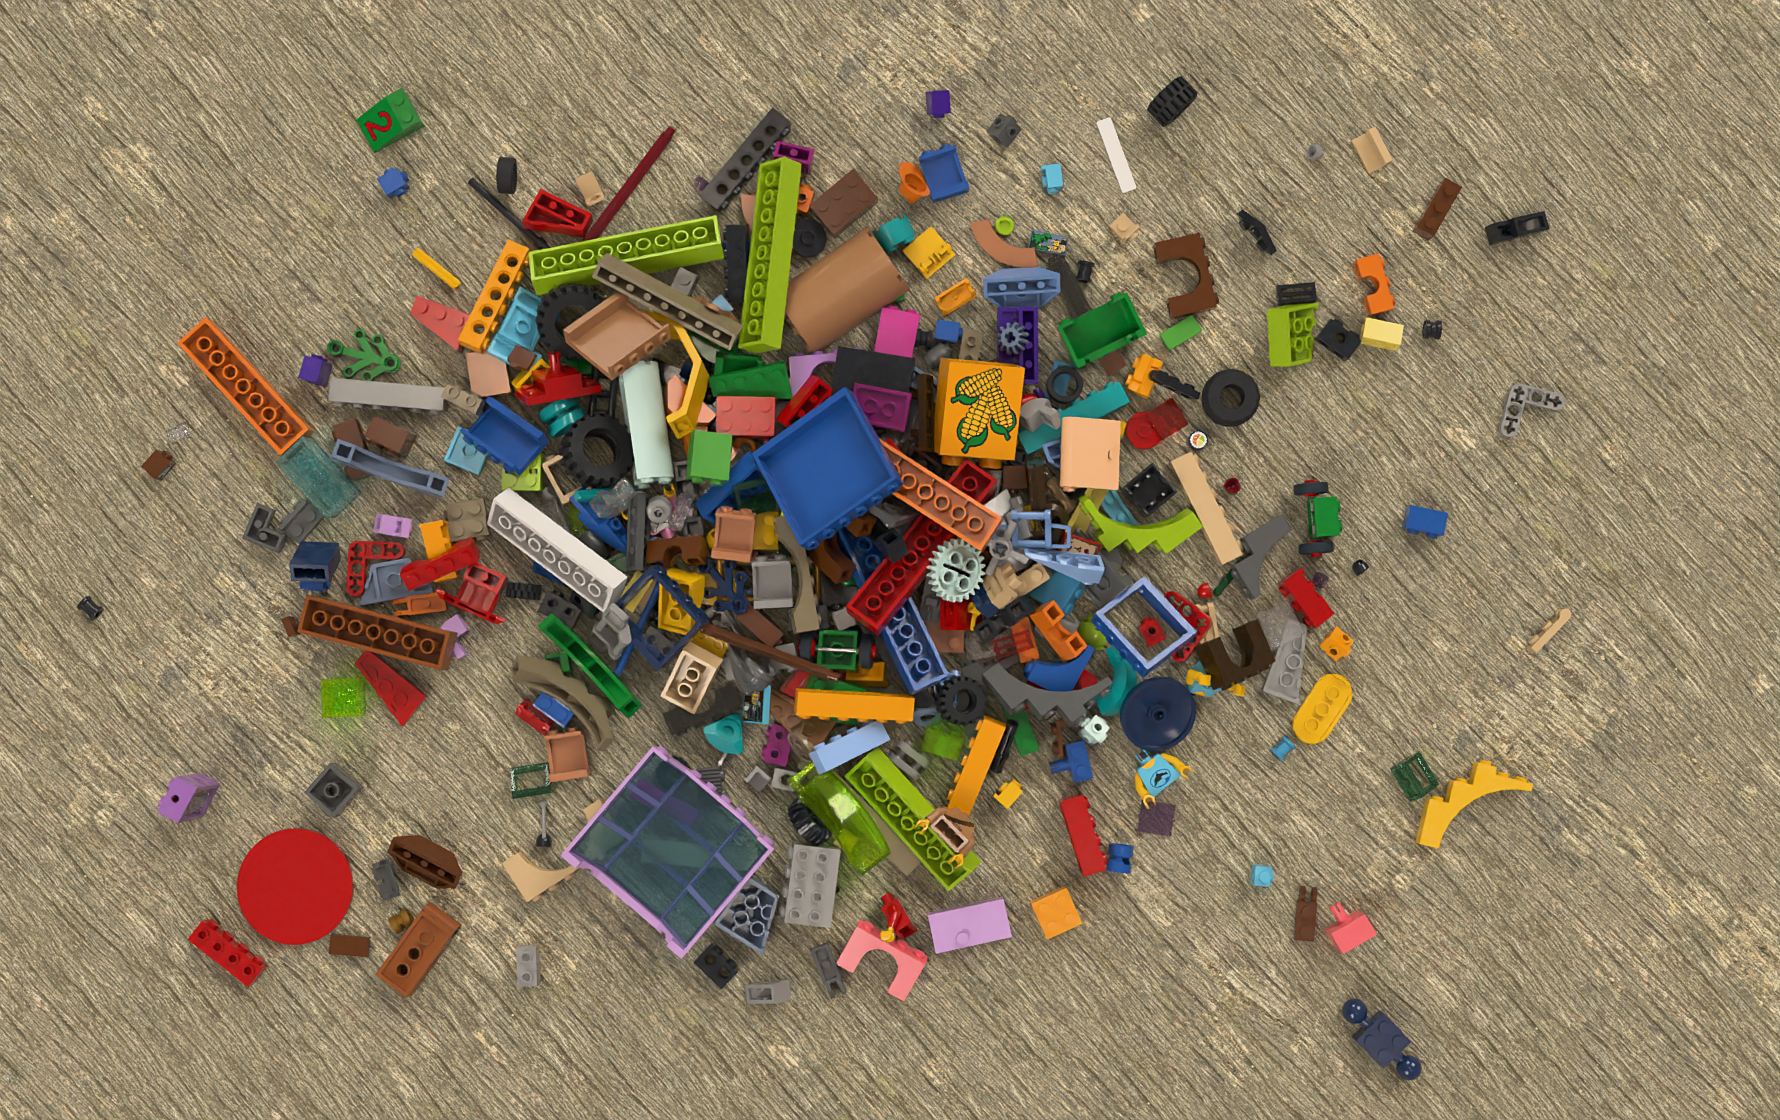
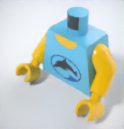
M1200 661L1187 671L1185 681L1188 687L1186 688L1192 696L1197 694L1210 697L1221 691V688L1212 689L1210 685L1211 675H1206ZM1234 682L1232 683L1233 687L1227 689L1233 691V695L1244 696L1245 686L1235 685Z
M1143 749L1135 755L1141 763L1136 769L1137 773L1134 776L1135 788L1143 800L1146 809H1149L1147 803L1150 801L1156 805L1154 797L1182 775L1185 779H1189L1185 775L1187 771H1191L1194 774V771L1189 766H1185L1178 758L1165 753L1160 755L1156 753L1150 757Z

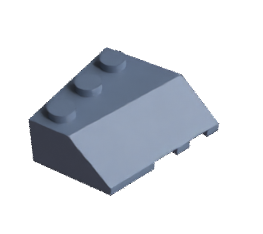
M751 876L715 918L714 925L763 955L779 895L762 881Z

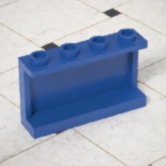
M489 396L485 400L488 408L468 431L461 428L460 431L464 435L462 439L470 446L472 444L476 445V449L483 455L486 453L490 455L489 458L497 465L501 463L508 473L512 474L514 472L520 476L547 446L549 440L543 432Z

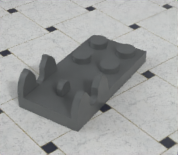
M1080 528L1075 529L1072 533L1073 535L1089 539ZM1099 551L1098 555L1101 556L1105 567L1099 584L1084 585L1086 586L1085 592L1101 609L1132 584V578L1127 575L1122 576L1118 572L1121 569V565L1117 562H1109Z

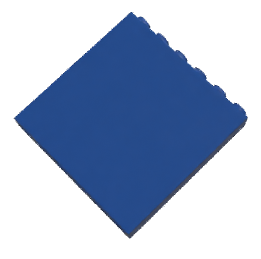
M846 387L839 390L752 453L799 545L808 551L817 548L819 543L826 538L834 536L836 531L848 526L852 520L864 515L869 508L881 503L885 497L897 492L904 485L857 398Z

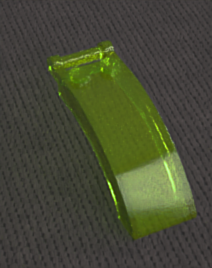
M811 760V763L798 774L792 775L787 779L788 784L798 793V798L827 826L845 852L849 864L863 876L891 854L889 846L866 808L832 771L829 770L822 774L817 773L804 785L800 784L801 780L816 769Z

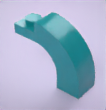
M1110 646L1106 649V653L1113 668V684L1110 694L1105 698H1098L1096 702L1101 715L1114 717L1120 713L1122 703L1127 694L1137 685V671H1134L1129 662L1119 655L1115 647Z

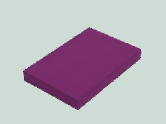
M854 383L853 393L872 426L905 432L912 393Z

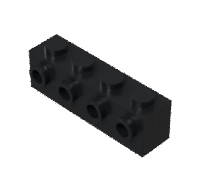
M729 224L723 230V239L727 242V248H724V259L727 260L724 276L725 279H728V287H725V298H728V303H743L750 251L749 224Z

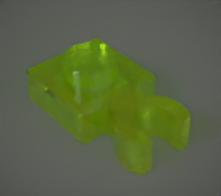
M570 504L568 523H574V526L570 529V534L574 536L575 530H580L581 537L585 530L583 523L577 517L580 511L574 504Z

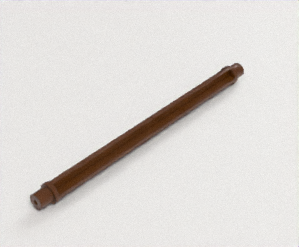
M709 623L700 630L702 634L723 640L726 643L765 656L803 672L811 673L827 681L838 682L840 674L835 673L829 668L811 663L805 659Z

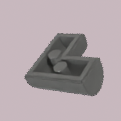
M256 503L242 538L277 553L282 551L287 540L285 534L269 528L276 510Z

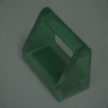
M764 477L732 485L735 510L750 509L752 512L760 514L777 509L775 497ZM766 484V493L740 499L739 491Z
M1420 751L1390 768L1409 802L1424 797L1439 785ZM1415 759L1430 782V785L1422 788L1409 766Z
M549 762L510 768L512 799L554 792L553 784L549 781ZM545 770L546 786L518 790L517 774Z

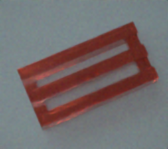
M1029 630L991 641L994 646L993 650L996 653V659L1034 648ZM1026 635L1025 639L998 646L1000 642ZM1028 642L1029 646L1003 654L1000 653V650Z

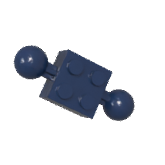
M1350 999L1344 1003L1342 1014L1345 1020L1361 1026L1352 1038L1379 1066L1384 1069L1394 1060L1397 1063V1073L1401 1078L1411 1081L1420 1076L1422 1071L1420 1061L1412 1055H1404L1401 1052L1411 1041L1382 1011L1378 1010L1369 1018L1367 1016V1007L1361 1000Z

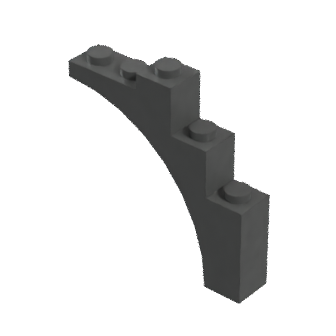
M999 663L983 673L982 676L984 684L1010 715L1015 712L1017 714L1020 713L1027 705L1040 722L1044 719H1051L1057 712L1070 729L1075 725L1078 727L1085 722L1087 710L1095 705L1098 698H1105L1109 695L1113 684L1107 677L1097 684L1081 690L1068 692L1047 691L1019 681L1010 675Z

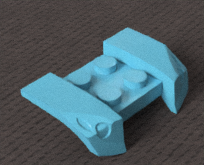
M522 287L518 288L511 302L512 305L486 351L509 365L508 357L516 345L532 352L540 337L537 330L536 316L538 305L540 306L542 303L541 298ZM560 312L556 317L555 323H559ZM532 352L537 355L532 366L541 358V354Z

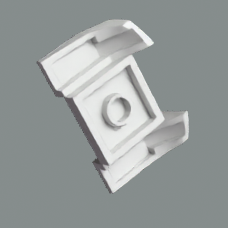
M1007 489L984 505L1004 519L1001 525L1008 524L1006 513L1012 509L1009 501L1011 497ZM1007 528L998 529L997 537L1003 536ZM998 548V552L1002 553V551H1006L1007 548ZM1019 548L1018 550H1014V551H1016V552H1018V553L1024 555L1023 548ZM1009 557L1005 560H999L997 565L1002 567L1009 562L1015 567L1016 571L1027 567L1034 560L1029 558L1025 565Z

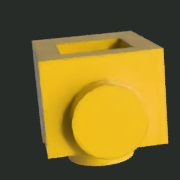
M1014 778L1009 783L1005 781L998 789L1000 793L997 795L994 792L993 797L1008 809L1022 794L1023 791L1020 789L1022 785Z

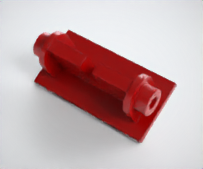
M526 698L522 704L518 705L514 713L544 736L547 735L555 724V721L542 713V710L535 708L533 703Z

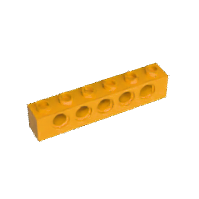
M509 239L507 240L458 338L461 346L482 354L484 349L488 348L490 344L489 338L492 332H496L499 325L498 320L500 316H504L507 310L506 304L508 299L511 300L515 294L514 287L516 283L521 282L524 267L530 264L529 248ZM512 261L518 263L515 267L508 266ZM503 278L510 279L506 284L500 283ZM494 295H501L499 300H492ZM486 311L493 312L490 317L483 316ZM478 328L485 329L481 334L475 333Z

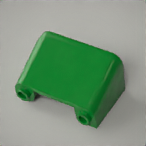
M1121 292L1110 296L1111 301L1075 319L1070 320L1068 317L1058 322L1060 326L1057 327V330L1075 370L1147 335L1127 293L1122 295Z

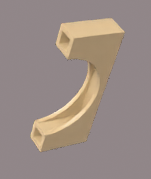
M602 798L583 809L588 822L605 803ZM608 808L603 816L619 825ZM598 820L590 830L588 845L583 854L591 859L597 857L599 860L608 854L607 849L613 846L616 849L622 845L625 837ZM522 851L502 863L526 902L539 900L543 897L542 892L547 889L551 892L560 886L558 883L563 878L566 881L576 875L574 871L580 868H574L571 865L562 869H546L532 863Z

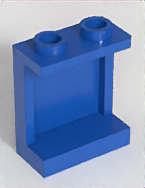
M946 144L941 146L940 150L934 152L928 150L923 152L922 156H919V163L933 203L969 192V185L965 179L955 145Z

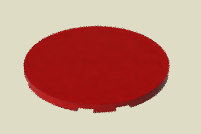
M303 828L280 830L260 840L244 858L237 878L238 902L249 924L264 937L288 945L310 943L329 934L346 916L354 892L352 869L347 857H345L339 846L327 836Z

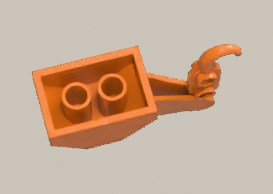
M676 375L667 382L662 395L665 417L682 407L687 385ZM704 402L695 430H710L716 418V414ZM666 419L667 429L673 431ZM690 433L680 438L687 457ZM740 437L732 441L730 462L735 458L739 446L743 443H748L751 446L750 452L753 453L756 450L755 442L751 438Z

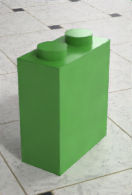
M701 430L692 431L689 436L686 479H691L693 483L698 484L704 483V481L711 482L713 486H722V484L729 481L732 435Z

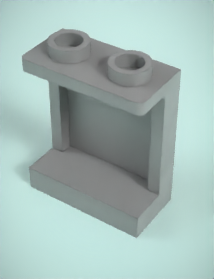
M776 555L774 559H767V556L755 557V560L751 561L754 609L793 607L791 558H786V555Z

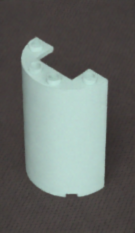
M639 361L619 376L625 424L628 426V433H631L634 454V466L632 468L634 486H639V489L650 488V484L659 483V485L669 484L671 479L674 478L658 363L655 361Z

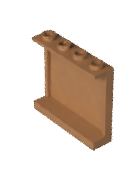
M619 291L563 329L566 343L611 380L622 375L624 371L637 364L639 360L651 354L657 347L666 343L671 338L668 323L661 326L632 303L627 295Z

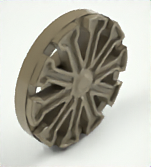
M799 731L790 732L788 734V741L792 749L804 761L813 762L809 755L810 752L814 751V746L811 742L808 743V739L803 734L801 735Z

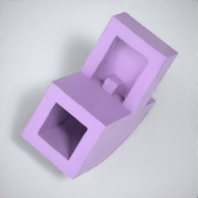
M376 514L373 533L409 538V534L412 532V519Z
M456 614L447 620L441 628L458 633L452 656L463 659L468 656V653L458 639L471 630L461 615Z

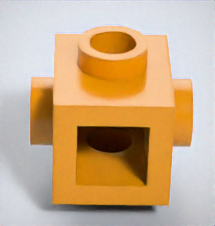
M1336 626L1324 637L1319 647L1328 656L1338 661L1341 657L1346 658L1352 651L1350 647L1354 641L1348 634Z

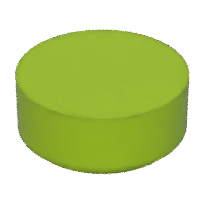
M1006 216L997 219L995 231L998 235L1008 236L1013 232L1014 223L1012 219Z

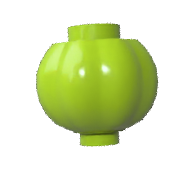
M1094 614L1087 615V619L1081 622L1078 633L1084 642L1090 644L1095 650H1102L1104 645L1108 643L1106 637L1100 631H1097L1091 622Z

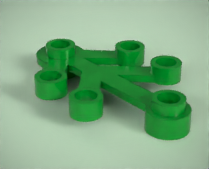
M357 329L354 332V338L359 341L364 352L344 347L338 340H332L327 345L328 352L334 356L344 354L362 359L354 365L344 368L343 373L348 378H353L356 372L372 363L381 365L371 371H364L361 376L363 381H373L374 377L385 371L394 373L401 366L400 358L395 354H390L385 345V339L380 334L374 335L372 342L378 346L383 357L375 355L366 339V332L361 329ZM362 332L363 337L358 339L357 334ZM377 337H381L379 344L375 341ZM339 345V351L335 352L334 347ZM391 360L395 362L393 367L388 365ZM351 368L353 370L352 374L347 375V370ZM366 374H371L369 380L365 379Z

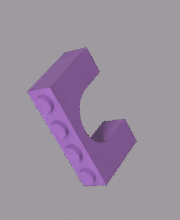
M838 349L831 350V353L823 354V351H814L812 355L804 356V353H794L793 357H789L793 397L818 367L824 364L836 363Z

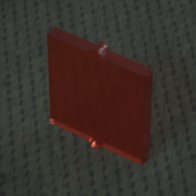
M1173 398L1145 414L1152 424V429H1155L1161 440L1188 425L1187 420L1182 414V409H1179Z

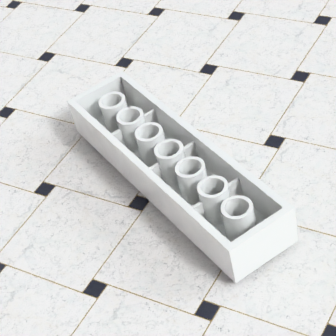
M507 488L493 499L487 521L488 526L602 612L621 598L628 578L621 571L510 488Z

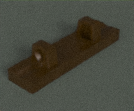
M918 374V390L910 391L912 393L911 399L918 400V429H911V437L918 438L919 452L934 453L933 376Z

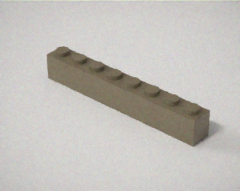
M608 253L599 260L592 276L598 281L728 350H731L744 327L738 322L704 306V304Z
M803 760L797 766L906 876L921 863L919 858L875 809L866 802V799L853 789L854 786L848 779H843L839 775L841 771L838 767L818 774L813 762L809 763Z

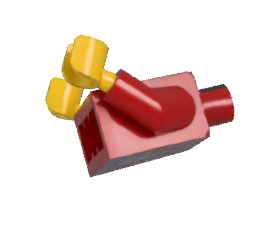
M891 893L881 897V901L884 904L881 910L888 921V931H881L883 942H892L895 938L894 933L898 940H904L918 931L903 904L897 898L894 899Z

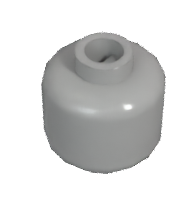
M660 495L651 498L646 507L647 517L654 523L667 521L672 512L670 500Z

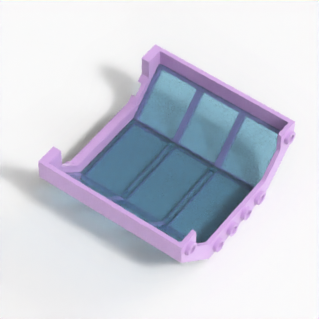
M654 745L560 856L574 868H589L591 875L601 881L656 928L659 933L664 932L666 934L665 940L668 943L667 947L682 959L774 850L775 846L771 838L763 835L745 817L747 814L740 807H733L730 804L732 801L724 794L720 796L716 792L717 788L709 781L705 783L700 779L702 775L695 769L691 771L668 754L669 752L661 745L659 747Z

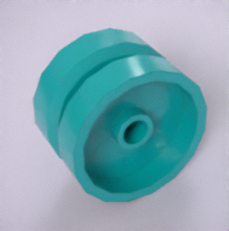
M577 397L557 400L538 414L543 424H550L547 431L552 439L565 435L574 422L587 415L584 409H576L580 403Z

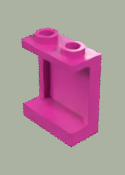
M888 305L887 308L882 307L874 352L912 358L920 314H916L917 311L911 309L899 311L898 307Z

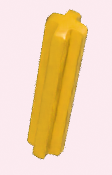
M420 248L413 252V257L451 288L456 290L460 286L461 282Z

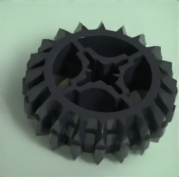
M803 795L798 799L796 798L789 805L788 816L797 833L812 845L819 846L827 842L834 833V827L831 824L832 820L828 817L829 814L824 811L820 803H816L815 799H811L809 796Z

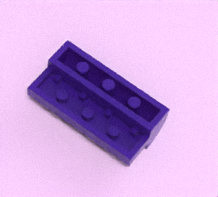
M998 307L997 333L1002 334L1000 327L1006 328V323L1009 322L1013 325L1014 322H1017L1019 327H1025L1024 332H1027L1029 336L1024 339L1028 340L1029 343H1023L1025 350L1019 349V354L1017 355L1014 352L1011 355L1006 354V351L1000 350L1001 345L997 344V363L1016 364L1024 367L1023 386L1038 384V307ZM1011 336L1010 341H1015L1016 337Z

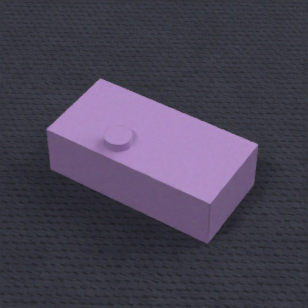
M1003 897L927 913L936 954L1012 937Z

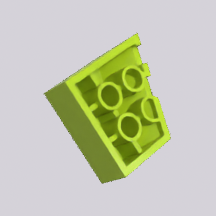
M1319 302L1292 304L1267 309L1270 366L1290 367L1311 362L1314 344L1312 328L1316 326L1317 319H1314L1315 309H1318Z

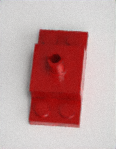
M550 352L548 353L550 368L532 371L533 385H522L521 388L515 389V393L518 399L527 406L600 393L602 389L601 384L588 375H581L579 371L569 364L562 366L560 352H553V354Z

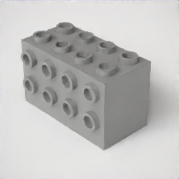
M792 841V845H788L787 857L790 861L789 865H785L784 872L787 884H783L782 895L785 899L784 903H780L779 915L784 923L831 928L841 853L838 846L823 844L817 846L798 841Z

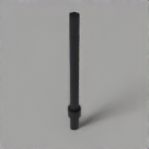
M474 178L469 180L468 184L532 240L536 248L539 250L551 248L547 245V241L544 238L538 237L531 229H524L523 222Z

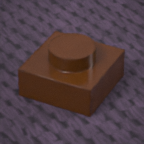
M291 616L281 619L288 637L300 635L297 632L299 626L297 619Z

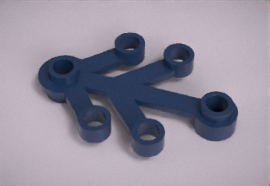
M707 558V564L698 565V569L701 573H709L720 588L705 587L704 597L712 599L715 596H728L731 602L716 600L713 605L716 612H724L731 609L737 615L745 614L749 607L748 600L744 597V583L747 582V574L745 572H737L735 574V593L733 591V570H735L737 562L734 560L724 561V580L716 570V564L713 559Z

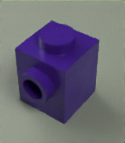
M949 90L925 92L927 115H933V118H945V114L951 113Z

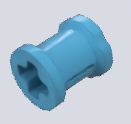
M1283 736L1282 740L1270 750L1279 760L1283 761L1284 757L1296 747Z

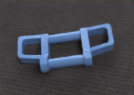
M1011 510V520L1018 523L1012 535L1013 550H1018L1019 548H1045L1046 550H1052V548L1071 547V527L1052 523L1051 510H1045V512H1018V510ZM1019 520H1045V540H1019ZM1009 524L1000 525L998 529L1007 528ZM1052 528L1065 529L1067 531V544H1052ZM997 531L994 534L993 539L997 538ZM1003 544L996 545L998 548H1006Z

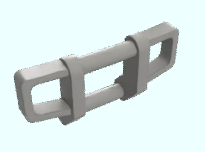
M612 603L603 612L599 623L594 625L587 640L601 653L608 649L609 656L613 660H617L621 656V651L624 647L628 646L631 642L630 628L627 624L629 616L615 603ZM607 623L618 633V637L606 627Z

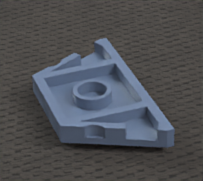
M411 558L371 564L369 578L364 587L365 591L360 601V606L406 598L407 596L433 593L435 591L430 583L408 591L400 577L402 566L413 562Z

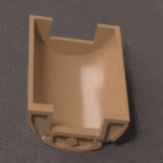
M866 227L788 281L784 318L791 320L793 325L790 327L796 335L800 334L805 340L804 346L809 353L812 351H823L882 310V307L885 308L908 292L910 288L869 228Z

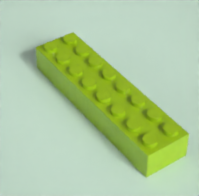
M878 746L845 775L848 781L948 892L982 862L970 850L967 856L963 857V864L954 869L957 862L954 860L948 864V861L951 857L958 855V852L956 853L930 827V824L927 830L922 835H919L923 828L917 826L914 829V826L919 820H926L925 817L935 809Z

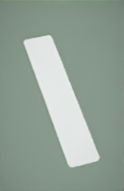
M1111 118L1098 121L1097 126L1122 192L1125 193L1136 189Z

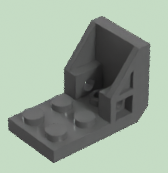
M889 494L881 503L868 509L871 515L877 516L888 529L894 528L902 537L921 514L893 494Z

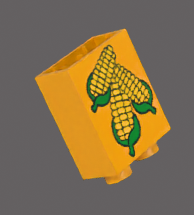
M940 358L934 413V452L942 455V464L960 466L964 462L965 457L979 458L978 466L1000 469L1002 460L1015 461L1025 373L1024 367L1009 363Z

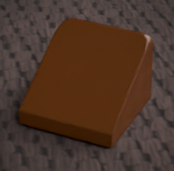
M516 345L508 357V362L515 369L529 371L537 355Z
M1117 349L1099 360L1108 376L1126 366Z

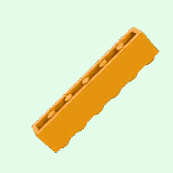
M796 688L794 712L796 715H799V718L803 719L818 716L822 720L838 717V720L849 721V718H857V721L861 722L876 719V722L880 723L896 720V723L906 724L907 721H913L915 698L909 694Z
M984 715L983 720H978L975 728L978 731L976 737H971L968 745L971 748L968 755L964 754L960 764L963 765L962 771H957L953 781L956 783L954 790H949L946 798L949 802L947 807L943 806L944 808L952 809L957 807L961 812L968 814V816L970 815L1006 729V723Z

